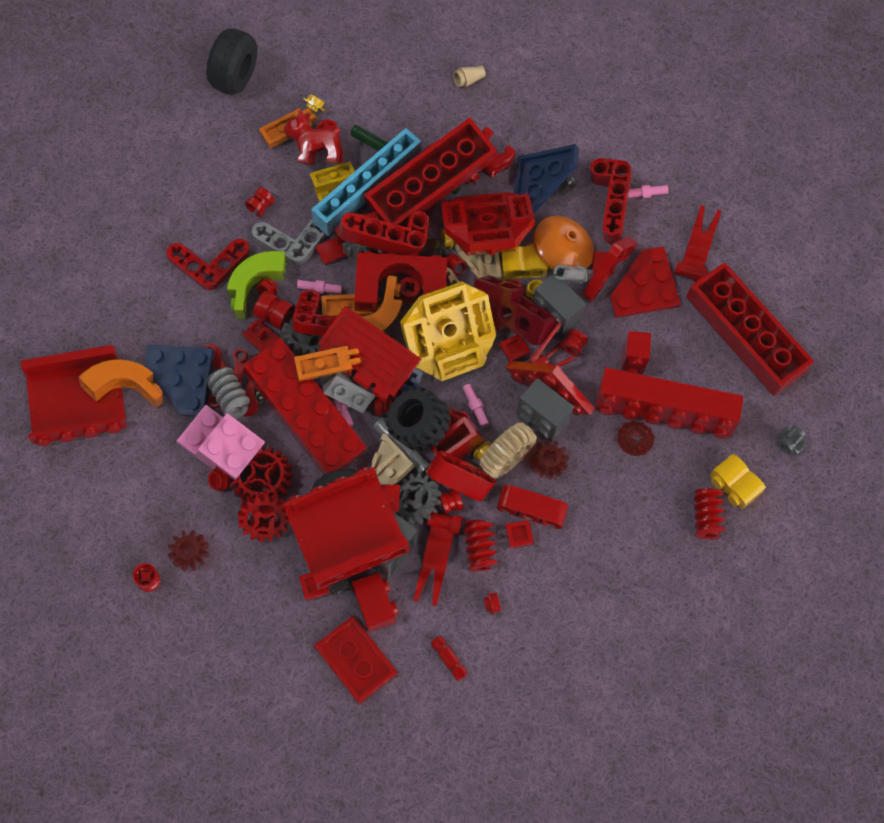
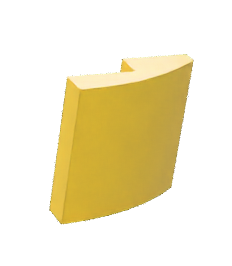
M351 161L310 173L319 202L355 172Z

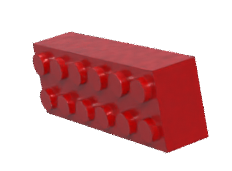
M469 117L364 194L365 202L373 212H376L379 220L405 227L413 212H425L496 159L497 150L471 117Z
M725 262L690 286L686 298L773 396H776L806 374L815 362Z
M280 338L243 364V373L322 474L341 468L344 469L362 456L367 447L314 379L299 381L295 355Z
M605 367L599 383L595 409L600 410V413L605 415L621 414L625 419H645V422L649 424L664 423L668 424V427L672 429L683 427L690 429L691 432L696 434L707 432L712 433L716 438L723 439L730 437L740 422L744 396Z

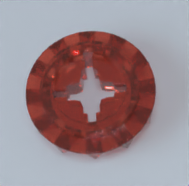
M633 420L628 423L625 422L619 429L617 441L619 447L625 453L632 456H642L651 450L655 436L652 433L651 427L646 426L644 421L636 422ZM634 430H636L638 436L643 437L640 438L638 445L633 438H630L633 436Z

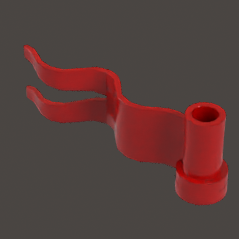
M703 205L700 206L683 262H677L674 272L675 275L693 279L695 282L707 274L708 267L704 266L722 212L717 210L710 226L705 232H702L705 209Z
M431 512V519L427 520V525L431 526L413 601L418 602L426 580L433 568L435 572L432 605L437 606L454 534L459 535L463 516L453 515L452 517Z

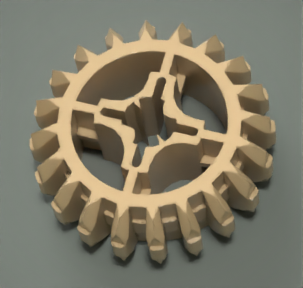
M523 422L516 423L493 441L487 451L483 453L479 465L492 478H501L523 460L535 445L537 436L528 425L526 426Z

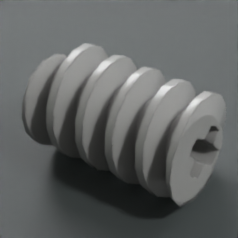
M230 367L223 368L210 374L206 379V383H208L209 389L212 390V394L224 415L228 413L237 419L247 412V405L250 399L245 396V390L241 389V383L237 382V376L233 375V369Z

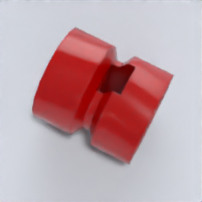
M265 291L259 297L254 307L253 317L265 323L269 321L271 326L282 330L284 323H288L289 319L293 318L295 305L284 299L279 301L278 296Z

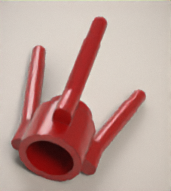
M561 323L556 324L537 351L529 357L531 360L529 363L550 364L548 359L561 348V342L545 356L541 352L561 327ZM571 356L555 365L560 368L573 361L575 357Z

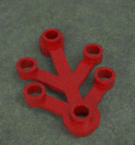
M215 344L206 345L204 348L215 350L213 363L217 370L227 368L221 359V349ZM238 348L233 353V358L236 361L233 375H236L237 382L241 383L243 364L248 360L249 355L244 349ZM240 353H244L242 359H238ZM249 379L245 396L249 397L250 406L243 415L244 417L253 416L259 409V401L255 397L256 388ZM213 394L210 395L208 399L209 404L214 408H220L218 403L213 404L215 397Z

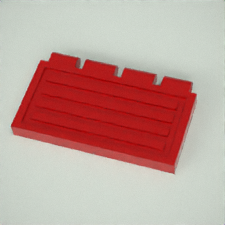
M344 306L318 342L321 346L318 352L348 346L349 350L358 349L359 354L350 356V358H360L361 363L352 365L353 370L343 373L350 377L354 370H356L357 372L352 380L367 390L375 384L376 386L371 393L384 402L390 396L395 398L422 360L347 306Z

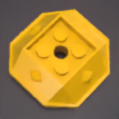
M463 281L419 296L400 321L406 348L422 359L416 368L440 381L484 366L487 359L486 355L496 337L488 294ZM448 324H450L449 328L447 330H444L445 327Z

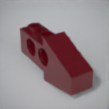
M491 275L475 280L473 287L488 294L494 326L498 331L510 328L511 332L521 335L527 339L528 343L538 346L543 343L555 327L558 317H554L550 312L524 297L525 287Z

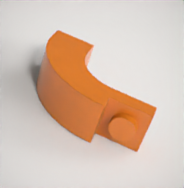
M388 276L384 301L381 307L375 313L363 317L384 333L390 330L396 323L403 306L402 300L395 299V297L400 296L401 284H397V277Z
M109 360L101 362L79 376L80 386L96 402L115 388L127 387L139 392L155 408L163 403V392L157 384L153 383V372L133 361Z

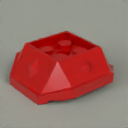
M503 192L462 196L450 202H441L445 234L453 239L467 256L490 254L493 256L495 253L516 251L523 238L535 226L529 194L518 195Z

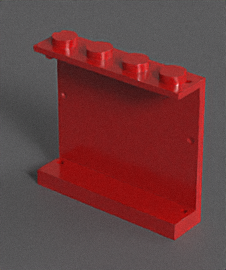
M114 345L21 360V369L26 375L32 429V433L28 434V438L34 445L47 446L52 441L58 440L70 442L75 437L80 436L92 438L102 432L114 434L120 432L121 429L127 428L122 387L109 391L96 402L80 386L79 376L94 365L109 360H118V354Z
M368 467L362 468L353 476L348 478L345 476L339 477L333 481V484L325 487H314L310 490V493L303 496H292L287 499V502L283 503L286 515L317 590L410 552L409 543L406 537L402 535L377 478L375 467L370 469Z

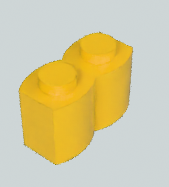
M533 243L525 247L518 246L516 251L501 252L499 255L503 280L546 277L547 265L539 258Z
M734 453L714 468L710 474L712 484L717 489H722L726 492L729 502L740 509H744L766 488L763 482Z

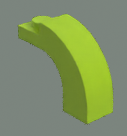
M285 251L258 253L244 260L234 270L229 279L227 291L229 298H231V311L235 312L236 319H246L248 294L259 283L260 279L285 281Z

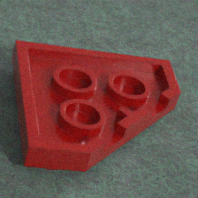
M664 246L642 250L611 294L610 301L615 318L680 307V300Z
M510 361L506 366V369L512 375L511 378L517 383L530 387L537 378L574 406L573 414L591 415L594 407L557 365Z

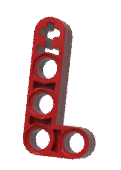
M597 158L590 165L591 180L596 185L609 187L603 219V239L606 243L613 245L615 242L620 241L623 236L631 184V165L624 160ZM612 211H619V213H617V214H614V213H611V212H612ZM612 225L615 226L614 232H611Z
M415 211L409 217L405 227L355 213H346L338 225L337 234L344 241L397 255H419L426 244L429 218L424 212Z

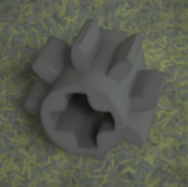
M348 241L343 243V253H347V257L353 261H357V253L371 251L370 247Z
M785 426L777 435V438L780 439L777 443L779 448L787 454H791L793 451L798 454L807 444L804 441L806 434L797 426H793L791 429Z

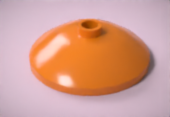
M550 216L543 219L535 228L533 244L536 253L552 270L557 265L582 266L586 269L591 265L594 256L592 239L588 232L576 221L564 216Z

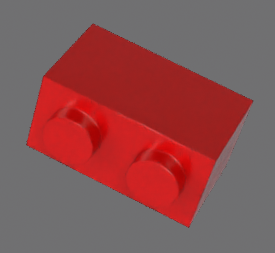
M628 331L622 348L621 371L643 375L650 359L652 333Z
M464 416L450 426L448 431H445L444 435L446 436L444 439H440L437 446L432 445L431 450L435 456L439 451H445L462 459L486 441L476 425Z
M376 573L352 582V588L368 632L396 623L395 615H398L399 612L395 601L390 602L387 595L391 591L386 578L382 579L380 573Z

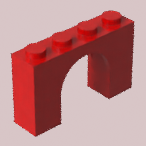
M370 251L357 253L354 311L376 312L379 286L386 277L392 274L402 273L416 278L421 285L423 295L445 288L447 258L439 255L428 257L417 254H375Z

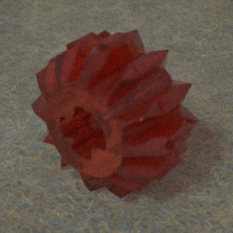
M547 439L545 446L538 442L536 444L537 449L531 450L530 454L532 457L529 459V464L534 465L532 468L533 472L540 470V478H543L546 473L549 480H551L554 474L560 477L562 470H567L568 465L566 462L569 460V455L564 454L566 451L565 447L558 448V441H555L554 445H550V441Z
M182 530L181 538L173 536L176 544H168L169 550L172 551L168 554L170 560H174L173 565L175 567L181 565V569L186 571L190 565L192 570L196 571L195 563L198 562L204 566L205 562L201 557H209V552L206 551L209 548V544L204 541L205 538L202 534L196 536V532L191 530L189 536H187L186 532ZM188 547L193 548V552L189 551L190 554H185V549L188 550Z

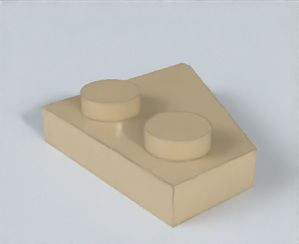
M455 244L457 253L466 261L467 266L476 278L491 275L503 279L499 253H495L493 256L490 254L467 256Z
M383 433L378 453L375 452L372 460V467L376 468L380 484L396 485L416 465L386 433Z

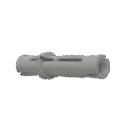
M557 265L554 269V275H557L555 276L557 279L573 281L576 284H583V282L588 284L594 275L591 274L594 273L593 270L582 266Z
M384 417L379 419L373 428L381 435L386 433L416 465L414 469L424 475L430 463L418 451L407 448L393 438L388 432L389 427L386 426V419Z

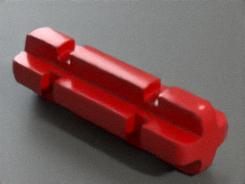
M442 636L434 638L431 641V646L435 651L439 652V657L449 671L452 670L454 678L457 681L462 680L466 677L467 670L463 665H460V661L452 649L446 646L447 642Z

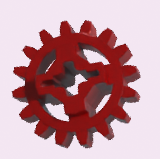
M268 491L265 492L264 496H260L256 492L254 499L248 496L247 504L241 503V511H238V526L243 528V535L250 533V540L252 541L259 537L260 543L263 542L264 538H268L272 542V536L274 535L280 538V530L287 531V523H290L283 506L285 500L278 501V494L269 497ZM250 512H252L250 520H248V515ZM278 514H280V518L278 522H276L275 520L278 518Z

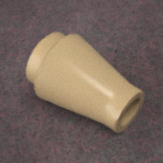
M483 66L459 67L453 72L456 86L463 88L486 76Z

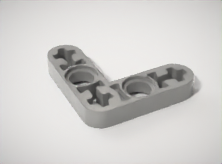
M311 219L296 240L264 222L257 223L252 228L254 241L270 251H285L286 260L294 265L306 263L316 250V245L320 244L327 235L321 229L320 232L317 230L318 226L313 223V219ZM266 230L267 236L263 234L261 236L258 235V231L263 232ZM307 235H315L317 239L315 242L308 243L305 241V237ZM278 240L286 242L283 248H276L274 244ZM303 245L304 248L302 250V257L297 256V258H295L294 252L299 253Z

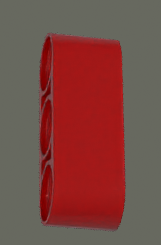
M439 451L426 469V473L433 480L477 501H483L496 483L495 478H492L489 474L487 475L482 469L445 451Z
M512 485L503 486L496 506L500 512L504 510L509 512V515L522 519L527 517L532 519V522L555 526L554 529H562L569 507L567 503Z

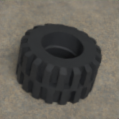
M414 386L410 387L409 391L406 389L401 391L402 394L400 396L396 395L395 401L390 403V411L386 412L388 432L393 438L411 450L415 449L418 452H422L423 449L426 451L430 450L432 445L437 446L439 444L438 441L440 439L443 440L446 436L444 433L449 430L448 422H451V416L448 415L450 410L444 401L424 387L419 386L416 388ZM423 412L421 420L413 426L417 416Z

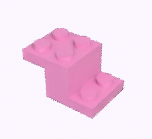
M205 405L177 439L176 443L212 470L218 467L236 480L265 441L228 413L222 417Z

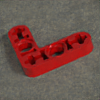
M629 236L615 242L597 268L582 296L593 302L616 265L629 258L636 249L638 242Z
M239 238L233 240L209 264L205 263L180 243H173L166 250L170 263L205 290L217 288L250 253L247 241ZM243 246V250H244V251H243V252L238 251V252L236 253V249H235V248H236V247L241 248V247ZM174 251L177 253L180 251L181 256L184 258L183 262L179 256H173ZM222 261H229L231 263L227 269L219 268V263ZM191 263H197L199 268L196 271H189L187 266ZM202 272H204V275H206L208 278H211L213 276L214 281L206 282L205 277L202 275Z
M304 290L300 293L292 319V329L295 332L323 336L336 319L334 316L318 315L320 307L319 292Z

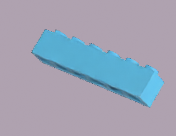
M405 128L311 209L313 223L329 236L335 231L334 227L339 225L343 215L355 213L366 204L364 194L421 153V140Z

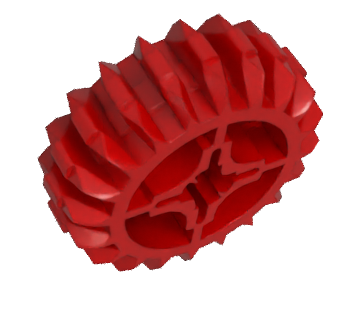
M262 446L236 480L230 477L232 481L230 483L231 489H236L234 495L236 497L241 496L240 500L242 503L247 502L248 496L254 499L256 492L252 490L259 487L268 491L269 497L278 494V501L281 500L279 494L283 496L288 495L285 488L292 487V483L289 481L293 479V473L290 472L292 466L287 464L288 458L286 456L281 457L282 453L280 450L273 453V447L270 446L267 451H264V446ZM268 461L269 463L265 465H260L257 462ZM250 467L252 473L247 477V481L242 483L243 474ZM256 470L259 474H265L266 482L264 479H260V477H257ZM277 470H280V478L273 487L271 478ZM266 491L258 493L260 496H264Z

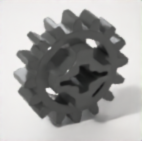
M289 319L288 323H284L279 336L288 348L293 351L292 353L295 356L297 354L301 356L318 352L321 347L318 342L323 337L295 332L292 329V319Z
M419 473L417 476L410 474L409 480L402 478L403 485L400 486L399 511L396 515L411 525H414L415 522L423 524V518L430 520V513H437V509L434 508L435 505L441 504V501L437 499V497L442 495V492L438 490L439 484L428 475L425 476L422 473Z

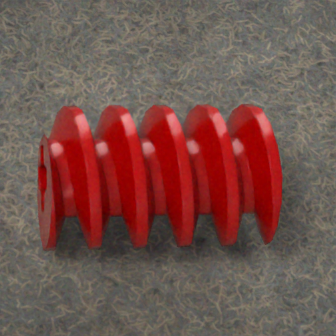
M714 488L695 490L693 497L694 502H696L694 504V510L696 511L694 518L697 520L694 524L697 529L695 537L698 539L717 540L721 538L719 533L726 530L725 527L718 526V524L725 522V518L718 517L725 510L717 507L724 504L723 499L717 498L722 496L724 492Z
M479 519L465 521L463 523L467 527L464 530V534L467 536L465 544L469 546L466 548V553L470 555L467 558V562L471 564L468 567V571H488L492 568L491 566L498 563L497 560L490 558L496 555L497 551L489 550V547L496 545V542L488 540V538L495 534L494 532L487 531V529L494 525L491 522Z

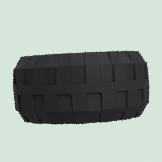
M235 28L223 30L218 35L207 60V81L212 88L230 95L244 90L253 74L258 55L257 42L252 35Z

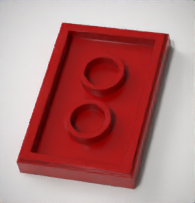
M353 615L314 645L315 649L358 704H361L398 674Z

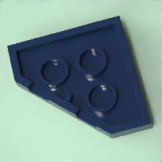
M572 144L517 157L514 193L518 195L529 194L533 213L546 202L578 167L579 148L577 145Z
M148 344L144 367L153 372L154 380L178 412L183 416L196 417L203 407L208 404L210 389L206 379L212 374L215 350L212 348Z

